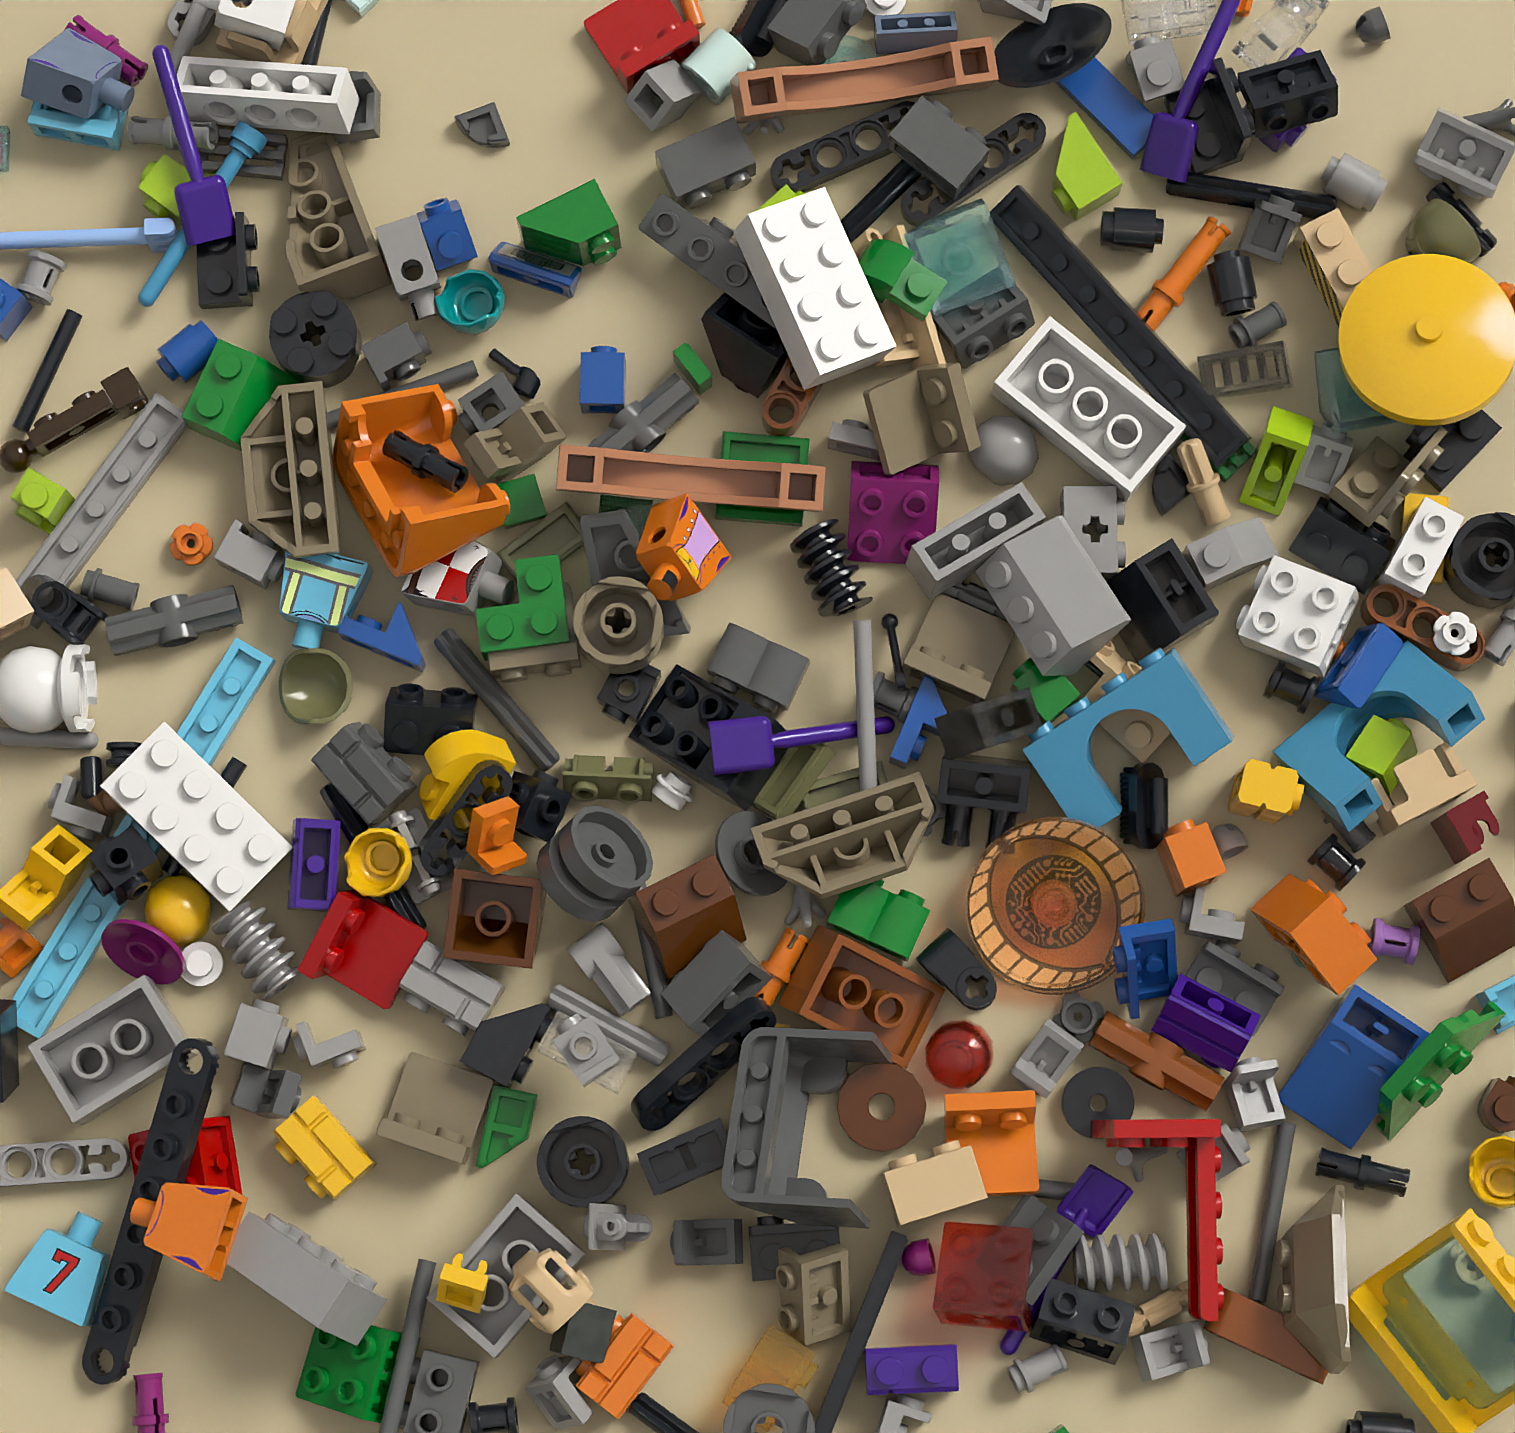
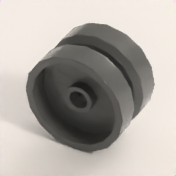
M594 805L582 808L539 850L536 865L539 879L546 892L562 910L578 919L596 922L608 919L651 877L653 860L650 847L643 835L626 817L610 808Z

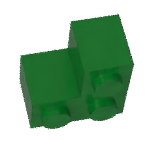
M558 554L514 560L520 603L476 609L480 650L484 661H489L488 653L571 642L562 566Z

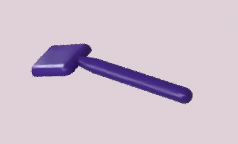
M1222 0L1179 93L1173 114L1158 112L1153 116L1140 165L1141 171L1186 183L1199 127L1195 121L1185 119L1199 94L1212 60L1216 57L1241 0Z
M157 45L152 51V56L183 163L191 179L189 182L178 184L174 189L186 244L196 245L235 235V220L226 182L220 175L204 178L201 158L170 51L164 45Z
M766 716L708 722L713 775L769 769L775 762L774 748H793L858 738L857 720L786 730L773 735L771 722ZM891 717L875 718V735L888 734L894 730L895 723Z
M1089 1164L1060 1202L1056 1212L1076 1224L1087 1235L1091 1237L1102 1235L1132 1196L1133 1190L1122 1181ZM1073 1249L1071 1250V1252L1069 1253V1255L1067 1256V1258L1064 1260V1262L1062 1263V1265L1059 1267V1269L1057 1270V1272L1055 1273V1275L1052 1277V1279H1056V1280H1057V1278H1058L1060 1272L1062 1271L1064 1265L1066 1264V1262H1067L1069 1256L1071 1255ZM1046 1287L1033 1306L1023 1301L1000 1343V1349L1005 1355H1013L1019 1348L1042 1304Z

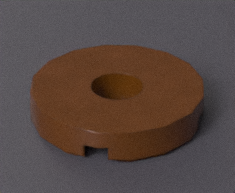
M872 1063L862 1066L849 1075L840 1089L837 1111L840 1125L852 1141L865 1149L885 1152L899 1149L916 1136L924 1123L926 1101L923 1088L912 1073L897 1064ZM885 1094L893 1100L895 1109L891 1117L879 1120L871 1115L868 1106L873 1096Z

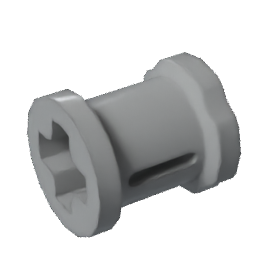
M30 250L28 258L31 261L22 283L16 284L15 289L30 301L50 306L53 301V297L50 294L59 272L65 271L66 264L53 255L38 250Z

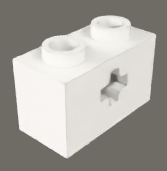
M1424 497L1413 513L1377 583L1380 585L1390 584L1421 599L1465 517Z

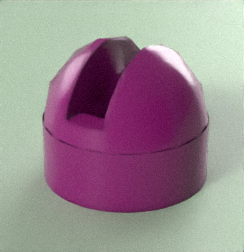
M929 1238L913 1241L903 1251L902 1264L905 1270L912 1275L927 1276L936 1274V1262Z

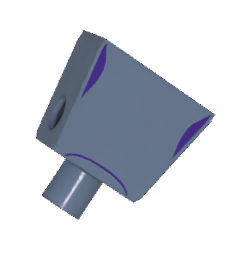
M67 28L27 59L21 96L81 118H90L106 104L125 112L133 101L135 90L119 82L123 65L120 57L76 31Z

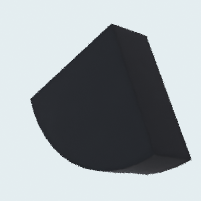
M1170 454L1161 461L1152 483L1153 501L1161 516L1165 515L1192 493L1188 492L1186 485L1189 483L1186 473Z

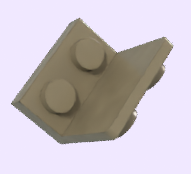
M959 362L923 365L863 392L885 475H894L938 454L970 452L981 447Z
M1440 427L1412 462L1379 436H1376L1328 493V496L1368 528L1380 514L1388 519L1404 500L1397 493L1400 491L1407 496L1425 474L1419 469V466L1421 465L1428 471L1442 454L1444 449L1437 444L1448 431Z
M940 593L934 597L915 642L908 651L903 662V671L919 680H923L924 676L933 679L937 688L982 707L1015 632L1008 622Z
M411 1052L405 1064L387 1119L381 1118L376 1135L466 1165L494 1081L477 1073Z

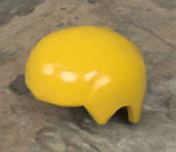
M370 828L355 836L348 852L344 855L348 872L346 881L351 888L362 896L383 897L399 890L409 879L412 870L411 851L405 838L389 828Z
M185 875L166 876L157 881L154 887H151L144 907L146 923L156 927L168 936L178 948L197 942L209 930L212 912L210 896L196 880Z
M1504 1135L1487 1138L1472 1151L1469 1157V1184L1472 1192L1487 1206L1501 1210L1515 1207L1514 1138Z

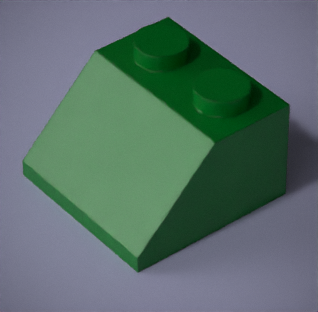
M595 178L516 217L521 241L525 249L582 267L592 262L595 266L604 264L617 255L616 250L622 248L618 223Z
M218 338L181 417L189 429L242 451L240 437L259 411L270 400L275 389L280 385L299 384L300 382L260 356Z

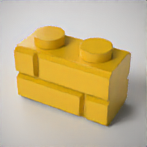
M1250 759L1235 774L1227 806L1229 813L1248 818L1254 814L1256 820L1275 824L1285 815L1292 816L1293 811H1298L1304 791V785L1297 783L1299 778L1297 770L1278 765L1272 769L1270 763Z
M316 1096L309 1098L273 1131L280 1140L274 1145L275 1148L289 1164L293 1165L297 1161L302 1164L309 1172V1175L304 1178L305 1182L321 1199L328 1194L332 1199L337 1200L377 1164Z

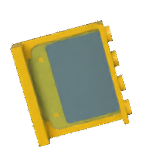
M1469 1208L1355 1286L1348 1293L1349 1320L1438 1433H1474L1479 1426L1515 1404V1258L1508 1255L1497 1242L1487 1222L1478 1218L1474 1211Z

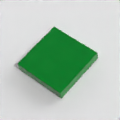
M723 431L720 459L808 465L810 438ZM716 504L715 519L802 527L804 511Z

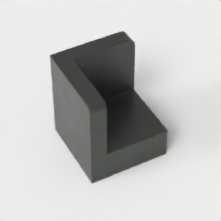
M585 1303L564 1325L553 1333L550 1351L596 1363H603L617 1310Z

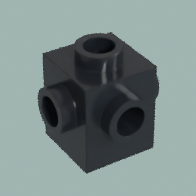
M535 769L532 776L514 771L511 777L513 786L509 797L519 805L515 831L547 843L555 835L572 795L557 788L559 780L547 773Z
M131 826L117 837L111 836L102 840L94 848L93 853L88 856L93 870L88 875L90 881L102 897L110 894L119 906L129 899L136 900L142 897L151 888L152 883L163 876L158 856L134 826Z

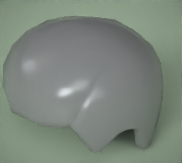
M993 416L977 426L981 447L970 452L972 454L971 459L979 471L997 485L1018 484L1032 474L1039 459L1037 442L1034 434L1024 422L1014 416Z

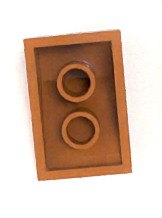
M817 925L778 1005L828 1030L874 1032L892 1054L891 1062L907 1069L946 989L840 933Z

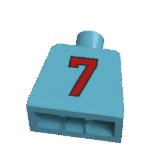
M78 1211L67 1235L55 1229H46L7 1283L4 1291L79 1326H90L110 1260L109 1254L92 1247L103 1222Z

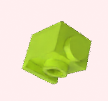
M29 467L10 496L18 505L14 514L49 535L75 501V498L67 489Z

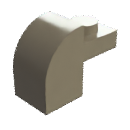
M541 402L520 407L498 428L476 432L463 444L471 454L474 466L484 473L487 479L495 477L498 483H501L519 475L543 459L564 441L567 436L545 404Z

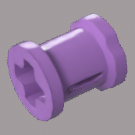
M1374 918L1369 934L1371 942L1368 944L1372 953L1376 957L1379 954L1404 959L1405 964L1413 965L1419 947L1420 926L1411 925L1410 928L1383 924L1382 919ZM1386 939H1389V940L1399 941V942H1402V943L1389 942V941H1385V940H1386Z

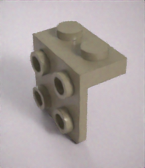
M564 582L571 642L488 653L490 671L495 679L501 678V681L505 683L519 682L528 679V674L545 672L547 677H557L571 674L574 668H581L579 647L573 626L574 607L572 591L567 582ZM518 587L514 588L510 600L505 605L520 603ZM486 599L484 604L485 608L503 606L489 599Z

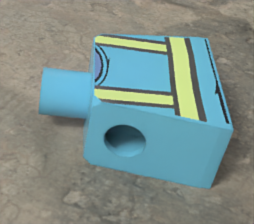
M287 551L285 552L280 614L285 620L298 623L292 643L293 647L298 649L319 648L324 630L338 633L344 616L352 619L373 573L369 563L336 554L295 558Z

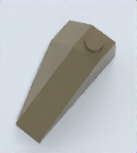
M310 132L290 140L288 182L291 189L290 207H287L289 240H286V255L299 290L310 293L313 291H327L335 297L354 299L391 285L389 275L333 133Z

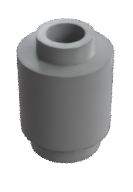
M1344 153L1341 159L1332 156L1320 178L1327 182L1323 191L1357 210L1363 207L1370 212L1388 183L1387 180L1379 176L1380 171L1347 153Z

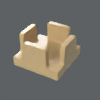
M296 0L280 51L270 48L266 42L221 29L215 44L221 51L251 61L301 64L328 0ZM241 2L233 3L236 7L239 8L247 7L244 3Z
M1444 742L1435 749H1428L1395 766L1393 773L1398 783L1391 794L1385 792L1377 777L1371 780L1383 803L1375 810L1379 817L1376 822L1385 836L1461 797L1478 784L1470 769L1464 770L1453 748Z

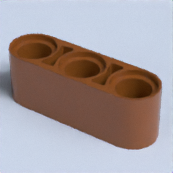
M789 356L762 406L763 427L767 433L774 436L789 437L799 429L823 385L822 383L804 390L802 386L795 384L790 378L795 369ZM785 406L794 415L786 423H777L771 419L769 414L773 408Z
M1390 584L1379 585L1373 588L1362 601L1360 614L1367 626L1383 622L1403 643L1408 640L1434 662L1447 669L1464 671L1474 665L1484 654L1485 639L1477 629L1476 641L1470 644L1472 652L1470 658L1463 659L1451 653L1440 651L1433 641V626L1440 616H1449L1450 614ZM1375 598L1387 599L1393 606V615L1390 617L1378 615L1373 608V600ZM1422 618L1427 620L1432 627L1431 637H1419L1413 630V619ZM1455 629L1451 630V636L1458 637V631Z
M1223 1288L1224 1307L1222 1311H1218V1321H1206L1203 1329L1308 1379L1324 1384L1328 1371L1284 1327L1283 1314Z

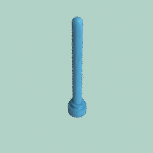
M242 121L237 123L230 134L232 141L229 146L232 149L215 174L224 178L227 188L246 158L251 160L254 154L259 155L268 142V139L263 134ZM182 227L140 291L138 301L142 306L149 307L154 304L191 245L186 244Z

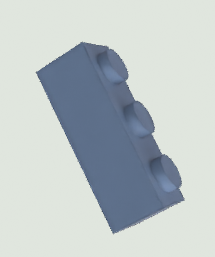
M955 11L876 15L874 19L876 54L904 53L957 41L958 29Z

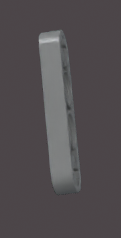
M109 1138L0 1145V1187L114 1179L127 1171L130 1166L131 1157L124 1143ZM89 1146L87 1155L97 1156L105 1154L106 1147L111 1146L113 1153L120 1154V1162L113 1163L112 1171L107 1172L106 1165L88 1164L90 1174H83L86 1158L82 1148ZM61 1149H69L76 1158L75 1168L66 1175L58 1174L52 1165L53 1156ZM17 1152H24L31 1160L29 1173L21 1178L12 1176L7 1167L9 1158Z

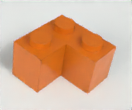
M1288 873L1250 909L1275 941L1293 951L1315 980L1338 996L1377 960L1376 956L1367 946L1371 942L1367 933L1355 922L1349 923L1343 915L1347 911L1343 902L1329 890L1324 894L1310 879L1303 882Z

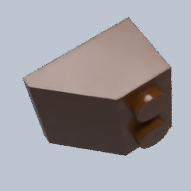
M715 854L634 893L628 899L667 980L684 970L702 951L703 946L721 930L741 943L747 940L735 894Z
M1490 858L1485 859L1403 906L1413 924L1420 926V936L1448 983L1515 946V904L1512 895Z
M454 868L443 958L533 969L546 898V890L540 879L504 874L492 875L487 872Z

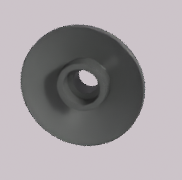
M740 811L729 816L720 825L715 838L716 858L726 878L737 889L752 896L763 897L771 895L783 888L788 880L764 868L750 828L773 820L755 811Z

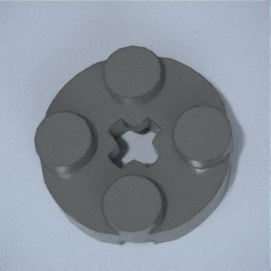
M774 1383L758 1384L741 1392L729 1406L723 1425V1433H757L755 1432L756 1425L765 1423L766 1417L771 1416L775 1418L776 1426L783 1427L782 1433H815L814 1419L806 1401L792 1389Z

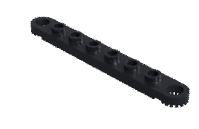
M189 1038L182 1040L174 1048L82 1356L83 1370L86 1376L96 1384L104 1385L120 1381L123 1376H126L127 1368H130L131 1354L133 1348L137 1345L163 1258V1254L144 1245L143 1239L147 1228L132 1224L130 1213L134 1202L139 1197L157 1201L161 1186L164 1183L185 1184L212 1093L211 1085L217 1073L216 1068H219L218 1059L220 1058L216 1053L218 1050L212 1046V1042L206 1039ZM197 1049L203 1058L202 1067L196 1074L190 1071L191 1068L187 1067L189 1063L188 1061L186 1062V1059H189L187 1054H190V1050ZM102 1349L108 1350L113 1357V1367L109 1373L100 1370L102 1367L98 1366L100 1360H97V1358H100L99 1353L102 1352Z

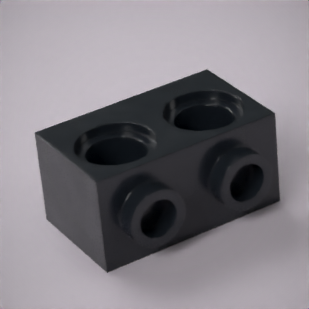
M720 1118L637 1153V1157L655 1197L723 1168L728 1136Z

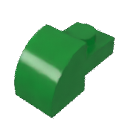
M884 239L871 240L859 257L858 262L875 300L883 303L886 298L923 322L948 281L913 260L912 257L915 252L907 247Z

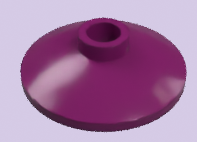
M119 919L110 922L102 932L101 942L108 957L120 969L137 979L146 975L152 978L156 984L164 985L177 981L184 972L185 960L180 949L168 936L154 926L136 920Z

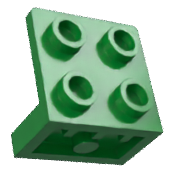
M370 1325L356 1346L315 1326L296 1390V1397L362 1420L381 1423L402 1332ZM419 1337V1340H418L416 1353H417L418 1346H419V1343H420V1339H421L420 1337Z

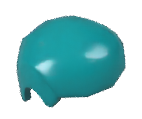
M468 269L446 279L442 293L435 297V303L440 317L459 333L477 335L488 331L500 319L505 305V295L498 280L489 273L482 270Z

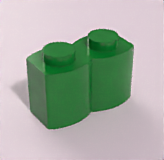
M882 879L840 893L826 925L907 962L930 913L929 909L923 907L925 899L904 889H901L898 895L882 888L884 884Z

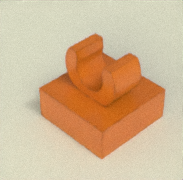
M3 917L0 920V923L4 926L0 930V969L13 979L43 950L44 946L28 930H23L12 920Z

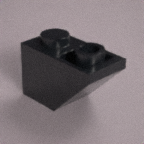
M541 1003L481 1021L460 1062L509 1089L514 1081L521 1084L534 1061L528 1058L535 1042L543 1045L554 1026L555 1021L549 1018L553 1010Z

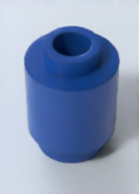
M200 320L194 326L189 323L157 349L161 358L156 363L172 382L179 378L182 382L186 383L205 368L218 339L203 321Z

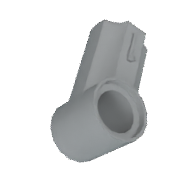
M600 923L567 948V951L590 981L593 979L621 1017L651 995L647 988L648 986L625 959L624 955L626 953L603 923Z

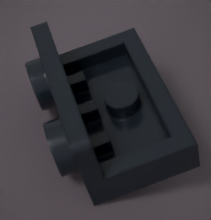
M1320 497L1291 544L1289 551L1334 578L1355 586L1358 592L1365 595L1392 552L1396 541L1390 537V531L1383 525L1374 521L1368 528L1332 498L1327 500L1324 497Z
M411 683L391 687L385 702L383 748L386 752L424 755L426 750L444 735L459 730H474L478 695L468 693L465 689L457 687L445 688L442 691L426 690L418 684Z

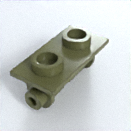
M574 754L573 759L565 758L563 791L571 794V798L585 802L595 799L618 800L628 804L639 801L652 802L653 762H645V758L614 757L613 771H605V756Z

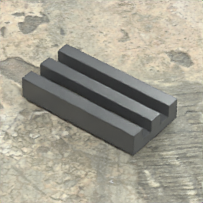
M218 128V142L230 143L232 141L230 134L233 130ZM260 132L268 139L265 146L277 147V151L263 149L259 155L254 154L252 159L276 161L275 167L243 164L236 176L283 181L288 138L284 134ZM214 145L215 148L213 150L198 148L203 173L216 174L223 163L208 161L209 155L227 157L232 148L223 145Z

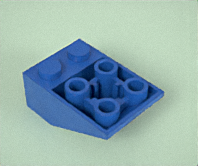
M1355 984L1346 989L1279 1092L1280 1102L1347 1148L1352 1149L1377 1115L1378 1105L1381 1101L1379 1099V1089L1430 1033Z

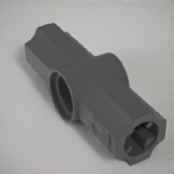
M674 373L642 401L636 400L623 408L609 423L610 428L594 439L587 447L649 453L664 439L669 428L699 404V399L687 383Z
M233 585L193 596L175 594L152 601L150 607L104 618L108 641L115 656L158 645L162 648L180 646L197 640L200 634L243 624L239 599Z

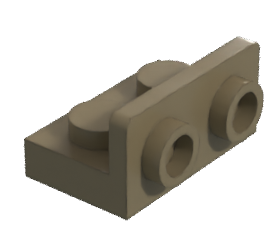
M839 1243L802 1255H798L789 1247L778 1249L779 1266L776 1268V1279L780 1287L781 1307L778 1309V1320L782 1329L804 1346L850 1332L848 1250Z

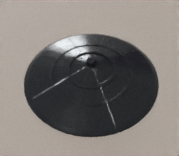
M1071 3L1050 8L1046 23L1044 24L1024 21L1006 34L994 50L999 78L997 81L1009 87L1030 88L1047 85L1075 73L1089 63L1106 44L1112 28L1110 16L1104 9L1096 5Z

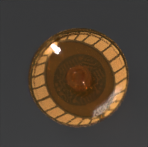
M1043 817L1014 826L997 837L986 848L971 873L966 892L965 910L969 932L974 945L986 964L996 974L1012 985L1026 991L1045 995H1063L1091 988L1116 972L1112 947L1119 946L1118 927L1144 923L1145 895L1141 878L1131 857L1111 835L1095 825L1075 818Z

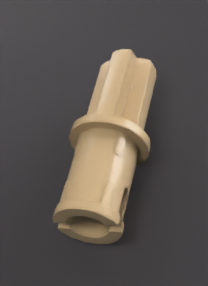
M1194 438L1182 442L1177 448V452L1189 481L1186 488L1188 492H1193L1204 525L1212 526L1227 520L1231 514L1227 509L1218 485L1220 476L1218 473H1213L1201 440Z

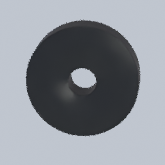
M1091 1067L1080 1071L1069 1080L1062 1094L1061 1107L1066 1122L1076 1133L1090 1139H1105L1092 1138L1091 1120H1130L1134 1110V1096L1130 1085L1119 1073L1105 1067ZM1093 1095H1101L1105 1099L1106 1106L1103 1111L1097 1112L1090 1107V1099Z

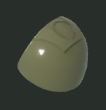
M1434 198L1415 214L1409 225L1406 246L1410 255H1446L1472 264L1481 254L1480 242L1470 224L1453 206L1441 199Z
M305 648L292 652L285 660L279 676V696L287 716L299 724H321L330 722L340 716L342 712H345L352 699L353 687L352 674L346 662L335 653L322 648Z

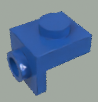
M439 198L423 206L424 210L417 213L437 271L478 257L458 200L449 201L448 198Z

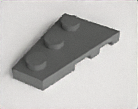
M626 510L582 515L580 524L592 586L605 578L622 576L635 579L647 587L650 577L636 556V550L641 537ZM658 600L663 614L664 637L689 634L691 626L677 601ZM622 617L617 618L616 624L609 625L612 627L613 633L620 634L623 628H629L626 626L625 618Z

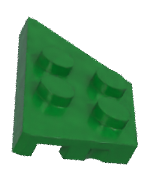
M1490 1001L1479 1015L1471 1009L1463 1012L1456 1018L1451 1017L1441 1021L1379 1089V1099L1381 1101L1378 1105L1377 1113L1383 1120L1376 1125V1128L1391 1141L1422 1106L1427 1108L1432 1105L1443 1092L1441 1085L1452 1073L1457 1075L1470 1064L1473 1059L1471 1052L1506 1013L1493 1001Z

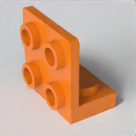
M1035 1090L945 1094V1142L949 1143L959 1140L961 1148L971 1145L987 1196L1029 1195L1039 1192L1035 1137Z

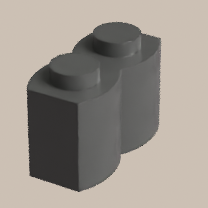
M729 622L707 668V672L714 677L713 685L733 695H736L738 689L748 692L754 696L753 704L769 712L776 713L778 707L788 711L810 665V660L791 649Z

